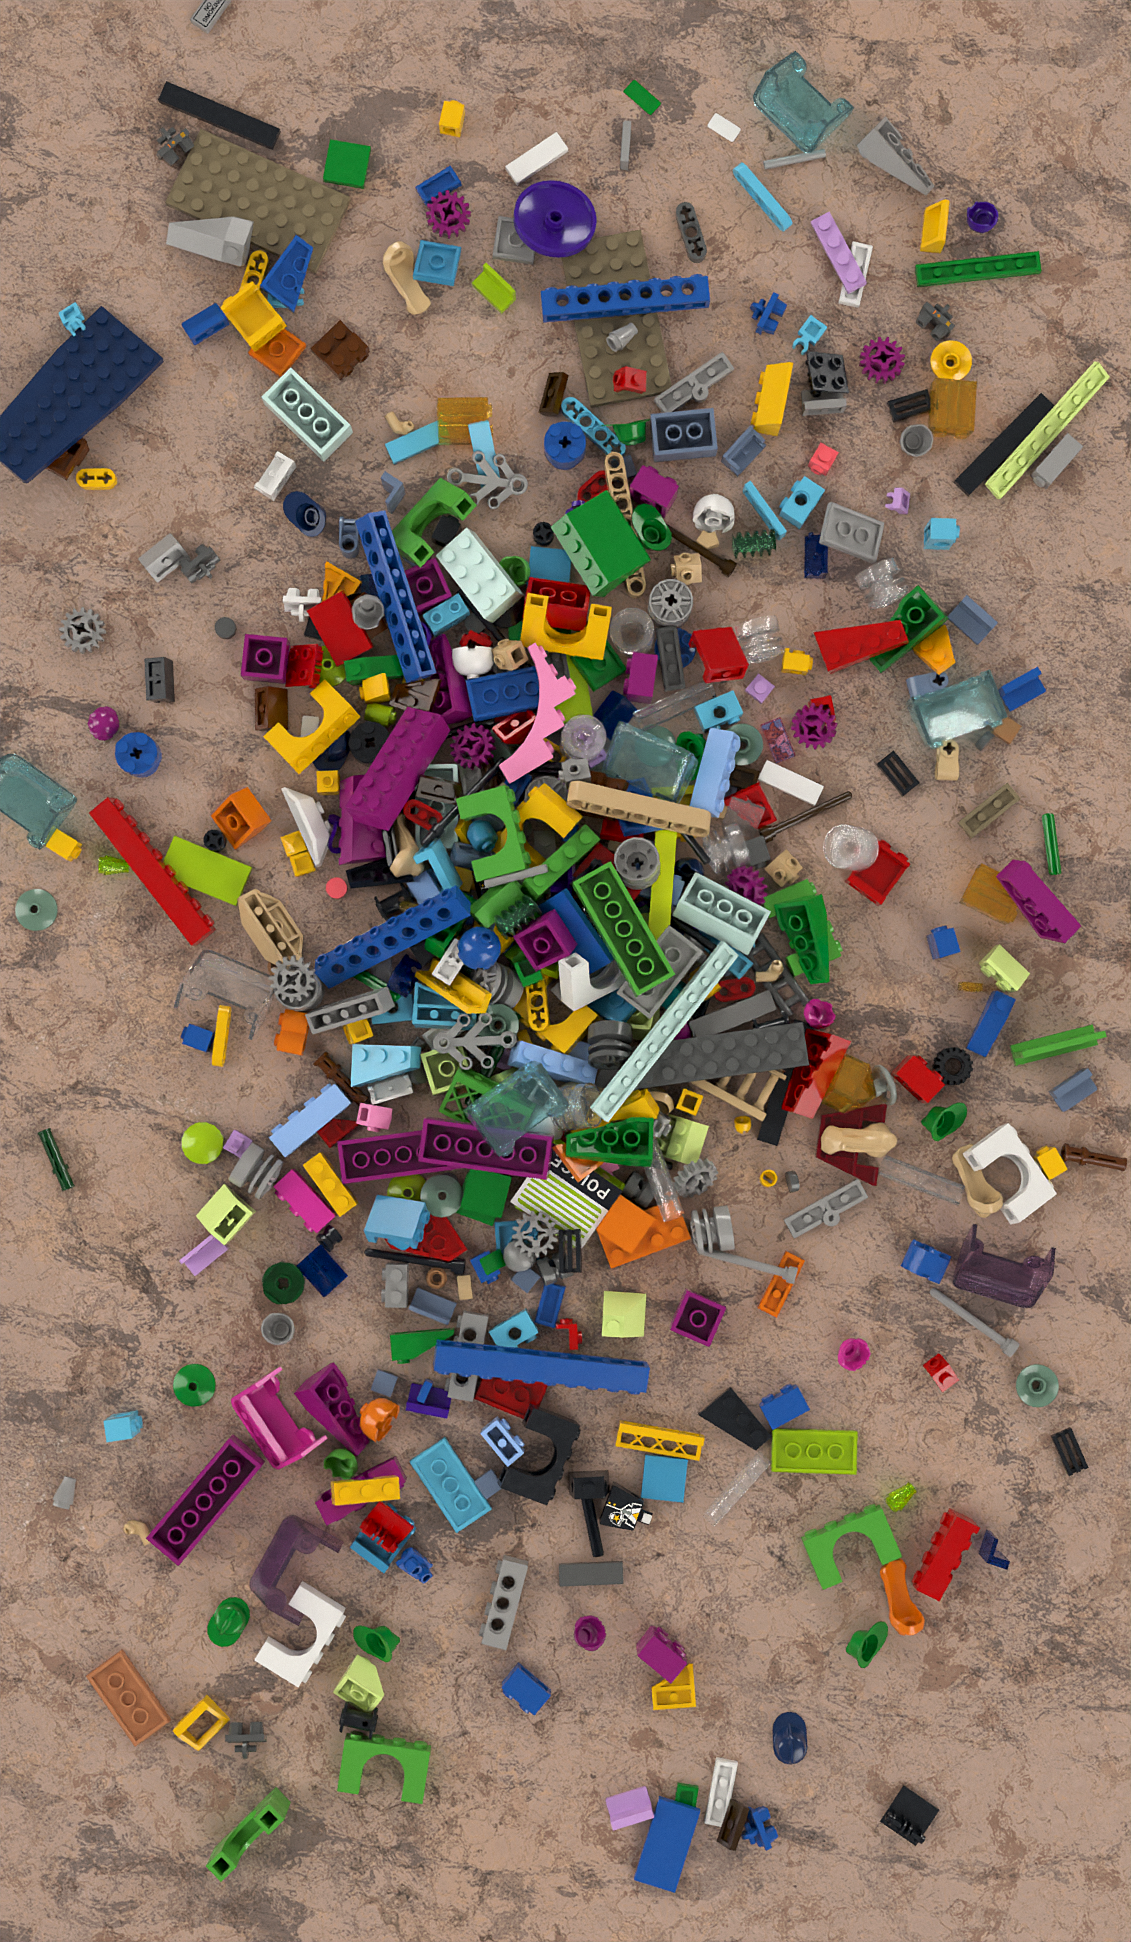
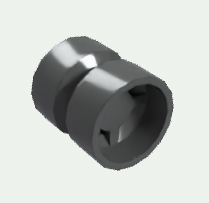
M633 1171L624 1183L626 1185L621 1195L628 1200L634 1199V1204L644 1210L655 1196L659 1187L650 1181L645 1182L643 1176Z
M559 1252L553 1253L552 1258L546 1256L536 1260L545 1286L557 1282L559 1277L566 1279L574 1275V1273H559ZM565 1252V1269H568V1256Z

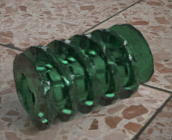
M762 529L760 535L757 530H754L752 537L749 531H745L744 537L741 532H737L735 538L732 534V550L735 559H738L739 553H742L743 558H746L747 552H750L753 558L756 551L762 557L764 550L767 551L768 556H771L772 550L776 551L774 529H770L769 535L765 529Z
M524 895L522 896V901H515V906L509 905L508 911L502 910L501 916L495 915L494 921L500 934L504 939L508 940L507 932L514 936L515 927L521 931L522 922L528 926L527 918L535 921V913L542 916V912L530 897Z

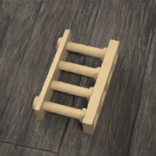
M783 1069L767 1071L771 1073V1076L758 1100L752 1106L744 1101L746 1099L745 1095L757 1073L747 1074L738 1092H735L734 1095L726 1092V1085L731 1076L721 1078L715 1085L707 1082V1080L690 1083L763 1122L767 1115L763 1112L765 1109L763 1106L778 1079L780 1078L785 1081L787 1076L784 1075L785 1071Z

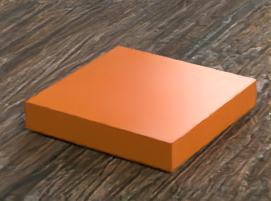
M284 328L256 352L251 348L248 354L281 378L306 348V344Z
M620 1194L596 1230L632 1254L655 1218Z

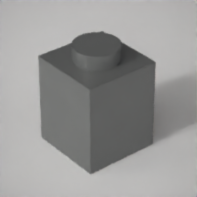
M763 835L742 842L741 846L748 866L755 867V870L766 867V862H769L771 858Z

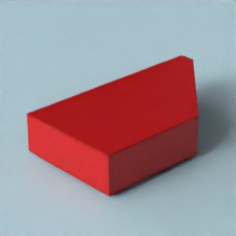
M332 1119L317 1133L327 1146L331 1148L337 1141L343 1139L360 1124H356V1121Z

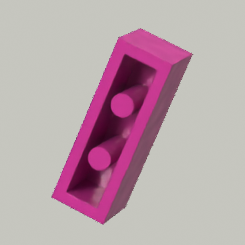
M295 1168L273 1186L276 1189L274 1192L281 1201L286 1200L291 1205L289 1207L290 1211L296 1217L300 1215L305 1220L303 1224L311 1233L313 1231L316 1233L320 1232L337 1216V1213Z

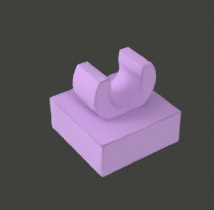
M894 488V493H887V497L893 499V503L885 504V507L889 510H895L899 514H908L910 493L904 488Z
M234 1130L223 1148L241 1158L253 1140Z

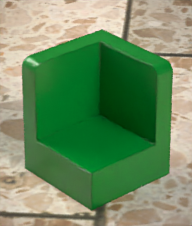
M528 959L514 963L524 988L545 980L541 969L535 972Z

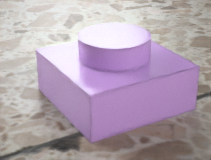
M758 673L745 692L762 704L775 686Z

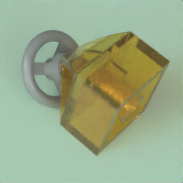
M846 1054L821 1103L842 1113L855 1110L878 1096L885 1104L893 1105L897 1099V1090L891 1074L884 1066L876 1065L871 1071L870 1064ZM887 1091H890V1099L886 1097Z

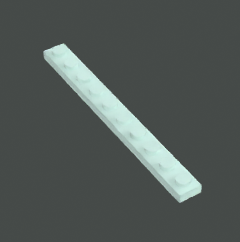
M721 941L591 1105L590 1109L605 1122H609L739 956L725 942Z

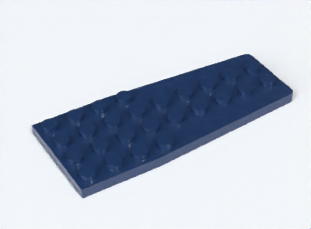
M102 306L83 323L86 327L85 330L79 327L75 331L76 335H71L54 352L0 415V463L23 483H29L118 408L164 362L158 353Z

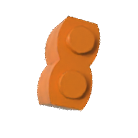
M285 1009L284 1013H280L278 1025H281L280 1034L276 1033L274 1046H277V1051L303 1056L309 1031V1024L305 1016L307 1013Z

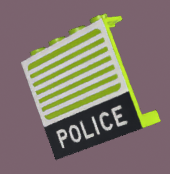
M560 1139L554 1140L553 1147L565 1142ZM552 1149L549 1178L543 1180L527 1177L510 1202L514 1204L517 1210L525 1211L529 1215L531 1211H534L535 1216H538L541 1211L543 1218L549 1215L548 1222L556 1223L552 1227L553 1230H558V1233L554 1234L556 1236H559V1230L581 1229L582 1249L626 1184L600 1166L580 1182H577ZM537 1220L538 1224L542 1223L543 1225H545L543 1222ZM572 1235L573 1248L576 1247V1235Z

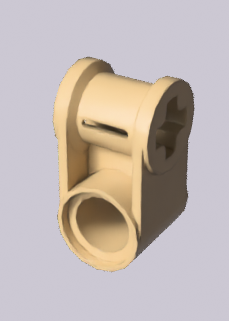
M947 739L937 747L936 780H958L959 747L954 740ZM946 746H948L949 750H952L949 754L943 750Z

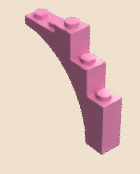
M536 643L527 649L535 664L539 680L538 710L532 729L524 743L511 757L499 765L509 784L553 758L552 753L555 752L549 741L544 742L543 739L564 727L563 721L566 720L560 709L556 711L554 707L576 694L574 690L577 689L572 679H567L565 675L557 680L555 676L558 675V672L553 664L548 665L545 657H547L545 650L541 645L537 646Z

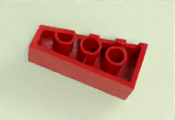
M901 620L813 632L830 674L910 643Z
M949 1508L948 1512L943 1513L940 1520L941 1527L938 1532H934L931 1538L932 1546L929 1551L924 1553L921 1561L923 1565L920 1571L917 1570L912 1579V1582H914L913 1586L917 1591L939 1602L952 1580L953 1574H951V1571L958 1569L962 1562V1551H968L972 1544V1533L977 1534L980 1530V1527L973 1519Z

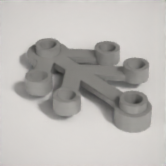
M479 450L472 454V459L474 463L479 464L487 476L463 473L457 467H453L447 472L448 482L455 486L460 485L462 482L485 484L477 492L468 494L469 497H477L476 505L479 504V500L496 487H506L497 496L492 495L488 498L487 504L491 509H497L500 503L511 494H523L528 487L527 479L522 474H514L506 463L505 456L501 453L494 455L493 463L502 469L507 478L498 477L485 460L484 453ZM481 454L482 460L476 461L475 455ZM499 456L503 458L501 464H497L495 461ZM453 472H457L459 474V477L457 479L451 478V474ZM516 480H519L521 482V485L518 488L513 486V483ZM491 499H497L498 502L495 506L490 505Z
M482 1013L479 1016V1021L463 1038H455L463 1027H467L471 1023L469 1015L461 1014L457 1019V1023L447 1033L441 1032L435 1036L433 1046L439 1053H449L459 1062L462 1069L468 1070L473 1065L472 1059L464 1057L455 1048L464 1046L481 1062L482 1067L489 1069L493 1067L494 1059L484 1054L477 1046L501 1044L504 1048H513L517 1043V1037L511 1031H505L501 1036L476 1037L485 1026L490 1025L492 1022L490 1014ZM484 1015L489 1016L490 1020L488 1023L482 1022ZM466 1016L468 1018L467 1024H461V1017ZM509 1035L512 1038V1042L506 1044L504 1038ZM446 1039L448 1042L447 1046L442 1047L440 1041ZM486 1058L491 1059L490 1066L484 1065V1060ZM468 1059L470 1065L464 1067L462 1065L463 1060Z

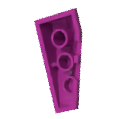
M441 634L433 639L429 645L436 673L431 675L430 680H442L431 713L442 715L446 724L449 725L460 723L473 714L466 681L463 675L454 668L451 646L446 635Z
M332 1362L305 1380L294 1394L303 1407L354 1456H358L370 1441L360 1428V1417H357L353 1407L355 1405L354 1399L350 1398L346 1386H348L346 1378L335 1363Z

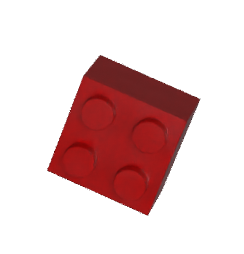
M907 1055L890 1074L920 1103H929L945 1086L942 1082L943 1077L937 1071L929 1070L926 1067L928 1063L921 1056Z

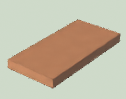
M123 1649L86 1675L93 1688L135 1747L171 1721V1718Z

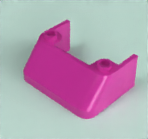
M281 1367L268 1373L231 1399L233 1409L270 1465L277 1470L303 1458L328 1439L326 1435L315 1439V1435L310 1429H298L276 1396L280 1391V1382L275 1375L282 1371Z

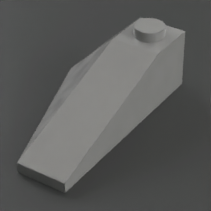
M885 116L856 145L859 148V153L871 163L927 195L933 189V183L922 166L914 163L912 151L910 148H904L900 142L903 137Z
M232 216L170 222L166 244L221 262L243 266L248 262L254 221Z

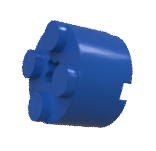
M566 421L552 424L544 437V453L547 460L555 468L561 470L572 469L583 460L586 451V438L581 427ZM563 443L567 444V448H562Z
M140 732L129 733L123 736L115 746L116 761L120 768L128 774L144 778L152 775L158 769L162 759L161 749L148 735ZM138 751L141 752L139 759L135 757Z
M913 1239L901 1266L912 1273L940 1284L952 1256Z

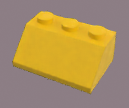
M792 362L766 365L765 372L761 371L758 384H761L762 388L761 392L756 393L754 403L758 405L757 412H753L751 424L754 425V430L758 433L778 436L793 368Z

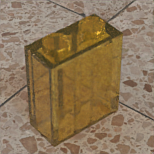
M935 378L930 384L928 429L932 431L934 436L945 437L952 435L957 439H965L974 432L977 381Z
M488 397L437 398L438 445H472L468 424L485 420L489 421V417H492V404H488ZM490 425L491 435L493 438V425Z
M981 863L977 866L959 903L1003 925L1009 924V922L1015 920L1018 911H1016L1017 905L996 878L1000 872Z

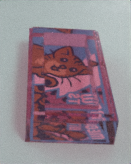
M781 717L760 725L775 764L796 756Z

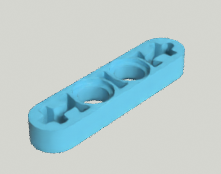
M741 162L733 169L735 178L772 222L784 232L792 225L790 216L744 163Z
M567 397L563 400L561 405L562 414L571 423L580 426L584 435L606 455L611 453L613 448L608 442L612 438L611 444L614 447L620 446V454L622 457L625 455V444H622L608 427L601 426L604 424L574 397ZM567 404L570 406L574 404V410L579 414L576 419H574L576 417L575 412L572 410L566 411ZM582 417H589L592 420L591 425L588 427L582 426L580 424ZM604 431L607 434L606 439L603 441L597 440L595 438L596 432Z

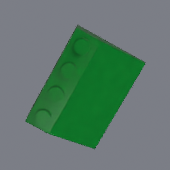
M608 490L568 512L551 526V529L593 596L605 597L651 560Z

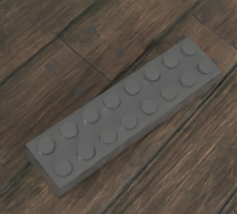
M803 1022L673 1040L638 1083V1089L808 1066L809 1061ZM632 1046L633 1052L638 1046Z

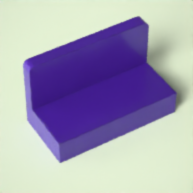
M412 1383L405 1411L447 1419L452 1399L448 1397V1391H444L442 1388L431 1387L425 1402L421 1403L417 1401V1397L423 1385Z

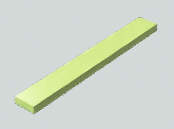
M1093 362L985 483L996 499H1001L1109 379L1110 376L1099 362Z

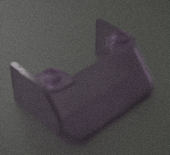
M973 1224L962 1243L953 1275V1285L958 1289L1018 1307H1033L1054 1275L1056 1248L1051 1247L1044 1259L1038 1256H1030L1025 1258L1023 1263L983 1252L984 1243L976 1238L977 1225Z
M289 1515L284 1518L250 1579L249 1587L267 1609L299 1626L304 1614L286 1604L287 1598L285 1593L276 1588L278 1581L295 1550L303 1554H310L321 1543L339 1553L344 1542L296 1515Z

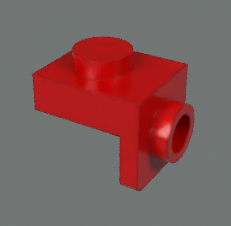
M627 366L616 370L613 375L614 392L622 390L640 394L646 392L647 371Z
M470 630L468 635L464 633L459 645L461 647H469L472 643L475 646L492 648L493 642L490 641L491 637L483 632L478 634Z
M573 1318L560 1319V1322H556V1329H569L570 1350H578V1344H582V1331H577V1322H573Z
M937 1354L923 1364V1367L942 1393L959 1381L957 1375L941 1354Z

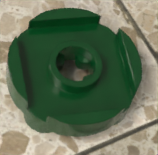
M281 1261L273 1264L265 1271L262 1278L263 1292L275 1304L292 1303L304 1291L305 1277L303 1272L291 1262ZM279 1278H287L289 1287L281 1289L279 1287Z

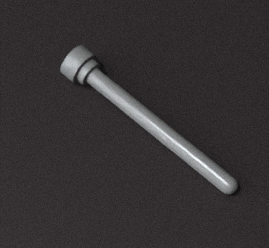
M704 1247V1254H702L781 1276L782 1279L791 1284L795 1283L798 1268L794 1266L781 1268L714 1249L712 1253H709L707 1247Z
M936 1288L930 1290L931 1296L998 1343L1002 1352L1008 1357H1011L1016 1352L1019 1343L1013 1338L1009 1339L1007 1337L1005 1339Z

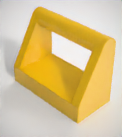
M944 199L925 208L920 251L941 253L946 242L949 200Z
M206 1695L176 1724L173 1732L178 1738L199 1751L230 1721V1718ZM207 1710L219 1719L196 1740L187 1728Z

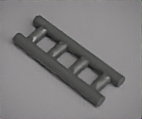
M763 933L757 937L759 943L754 948H751L748 955H744L753 963L751 968L754 972L767 971L774 960H780L783 963ZM764 949L771 960L760 966L754 956ZM783 963L784 969L781 973L783 977L774 984L772 982H762L766 990H770L771 996L780 1010H783L786 1016L789 1017L793 1014L790 1009L799 1001L805 1006L810 1000ZM789 984L795 995L784 1001L778 990Z

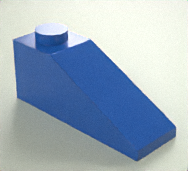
M997 990L992 991L966 1049L986 1057L1005 1024L1016 999Z

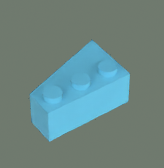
M415 982L412 1024L415 1028L451 1029L457 1023L459 1015L467 1014L433 989ZM480 1013L467 1014L471 1018V1023L461 1030H471L476 1024ZM466 1016L461 1017V1024H467L468 1018Z
M352 1044L351 1087H363L373 1082L419 1069L421 1065V1047Z

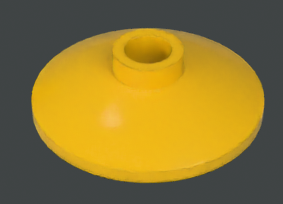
M944 341L937 345L931 354V369L943 381H959L971 369V353L964 344L958 341ZM951 361L953 366H947L946 362Z

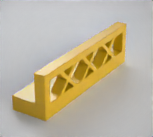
M440 958L432 959L429 971H416L414 977L465 1013H486L492 996L486 989L461 972H458L450 986L432 975V972L441 960Z
M619 1420L615 1446L699 1461L705 1438L703 1434ZM622 1432L633 1434L636 1439L630 1443L621 1442ZM644 1436L652 1437L657 1442L648 1447L644 1446L640 1439ZM665 1440L675 1441L678 1446L672 1450H666L661 1443ZM685 1444L697 1445L696 1455L686 1453L682 1446Z

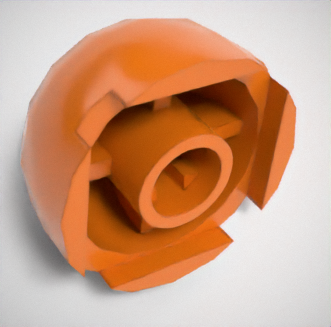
M377 1398L369 1404L365 1403L359 1412L361 1414L360 1428L362 1432L374 1442L381 1441L392 1428L390 1425L392 1417L397 1419L400 1406L385 1398Z

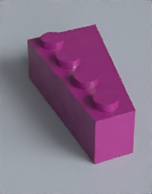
M353 775L340 781L339 808L342 809L339 819V827H341V839H339L341 857L339 858V865L373 862L386 857L382 829L355 822L345 808L364 775Z
M1013 859L996 876L1040 938L1066 943L1081 927L1080 923L1032 870L1028 862Z
M394 1456L351 1479L365 1480L373 1479L374 1477L396 1475L399 1477V1489H402L407 1477L397 1457ZM331 1489L321 1493L315 1501L326 1526L345 1518L347 1514L353 1511L361 1510L369 1503L335 1506L332 1504Z

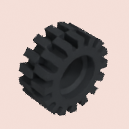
M949 1047L936 1054L937 1057L933 1060L934 1065H932V1068L943 1077L942 1082L944 1084L960 1085L966 1082L967 1078H970V1073L973 1072V1061L970 1060L971 1056L965 1050ZM955 1058L960 1062L961 1068L957 1074L951 1075L946 1071L945 1063L948 1059Z

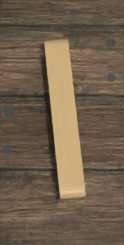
M611 452L604 461L608 491L615 502L622 500L626 503L627 507L621 510L637 536V532L632 524L633 509L624 459L620 453ZM615 459L619 462V466L612 468L609 466L608 461ZM620 480L623 483V487L616 489L612 486V482ZM643 567L624 581L627 595L633 599L640 598L646 589ZM638 583L642 590L635 593L631 590L630 585Z
M573 781L569 784L567 805L570 808L696 837H706L709 835L711 813L707 810L582 781Z

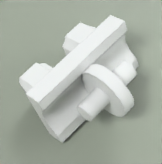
M289 588L287 595L283 596L285 612H291L292 616H299V622H304L305 616H309L307 613L308 609L322 602L318 589H309L307 597L300 596L299 589Z

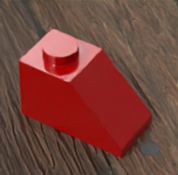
M531 710L512 714L492 727V731L505 744H523L532 729L536 715Z

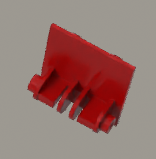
M306 644L290 647L285 687L308 686L315 689L320 684V674L316 673H321V670L315 668V666H322V663H319L322 662L324 654L321 646H318V644Z
M379 1501L361 1522L359 1528L369 1538L374 1533L371 1540L373 1541L378 1536L379 1540L376 1544L379 1545L383 1540L380 1546L388 1553H394L398 1545L412 1531L414 1526L394 1512L389 1506Z

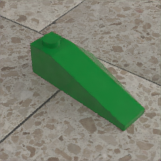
M919 585L901 600L898 605L899 607L889 620H901L910 643L869 659L880 673L888 669L949 619L937 603Z
M823 895L803 896L774 904L779 927L782 931L785 930L790 939L789 945L798 954V962L809 983L830 982L827 912Z
M630 1117L624 1121L612 1122L598 1128H590L567 1134L566 1157L627 1166L651 1167L653 1160L654 1118Z

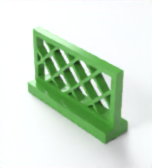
M1092 1024L1009 1046L1014 1065L1017 1066L1098 1045L1097 1039L1107 1036L1105 1031L1095 1032Z
M459 1067L439 1108V1112L462 1122L485 1125L484 1122L494 1120L497 1127H501L498 1118L508 1116L511 1126L504 1128L517 1129L521 1127L520 1130H525L537 1104L472 1069L464 1070ZM457 1082L465 1085L467 1093L458 1095L455 1088ZM480 1093L484 1095L487 1102L477 1105L474 1094ZM469 1096L473 1106L463 1109L460 1098ZM456 1100L459 1110L453 1112L445 1108L448 1102ZM493 1104H502L506 1112L496 1114ZM488 1106L492 1116L482 1118L479 1108ZM475 1110L478 1120L471 1121L467 1119L465 1112ZM519 1113L525 1116V1119L522 1123L515 1124L511 1114Z

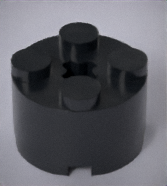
M371 721L361 723L355 727L350 735V751L360 764L370 767L390 734L379 723ZM374 741L376 746L368 748L367 743Z

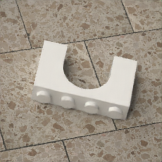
M576 952L558 961L561 1001L573 1011L620 988L626 981L615 960L609 963L599 975L591 979L589 978V962Z
M1007 1123L985 1136L965 1151L963 1156L974 1171L984 1169L1000 1156L1011 1159L1018 1166L1021 1173L1020 1188L1016 1194L1003 1203L1000 1209L1011 1225L1024 1220L1057 1193L1052 1182L1046 1179L1042 1173L1041 1166L1029 1154L1028 1147L1018 1138L1017 1131Z
M303 1581L290 1600L289 1605L313 1621L317 1630L316 1641L309 1648L297 1651L285 1647L268 1636L255 1658L256 1662L297 1687L300 1686L301 1682H307L312 1674V1671L309 1670L312 1664L315 1663L317 1665L324 1654L321 1652V1649L324 1645L329 1646L335 1636L332 1633L335 1626L340 1628L346 1618L343 1614L346 1609L344 1606Z

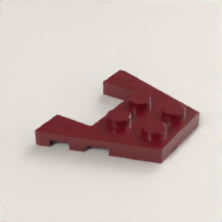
M887 1104L821 1115L815 1157L872 1186H877L879 1167L857 1164L858 1152L838 1151L831 1155L821 1150V1136L828 1126L862 1129L863 1120L885 1123Z

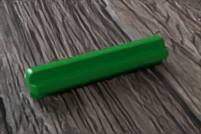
M1046 813L1042 815L1048 870L1050 875L1061 874L1055 818L1053 813Z
M366 970L353 976L374 990L388 986L394 1002L401 998L400 990Z

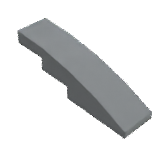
M766 990L729 1006L717 1009L688 1023L694 1037L715 1035L772 1012L777 1008L770 990Z

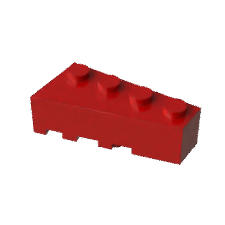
M807 1028L805 1041L809 1065L794 1067L781 1109L813 1119L851 1041L833 1034Z

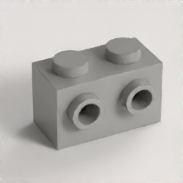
M388 1262L386 1268H382V1281H386L385 1289H382L381 1302H385V1308H407L409 1263Z

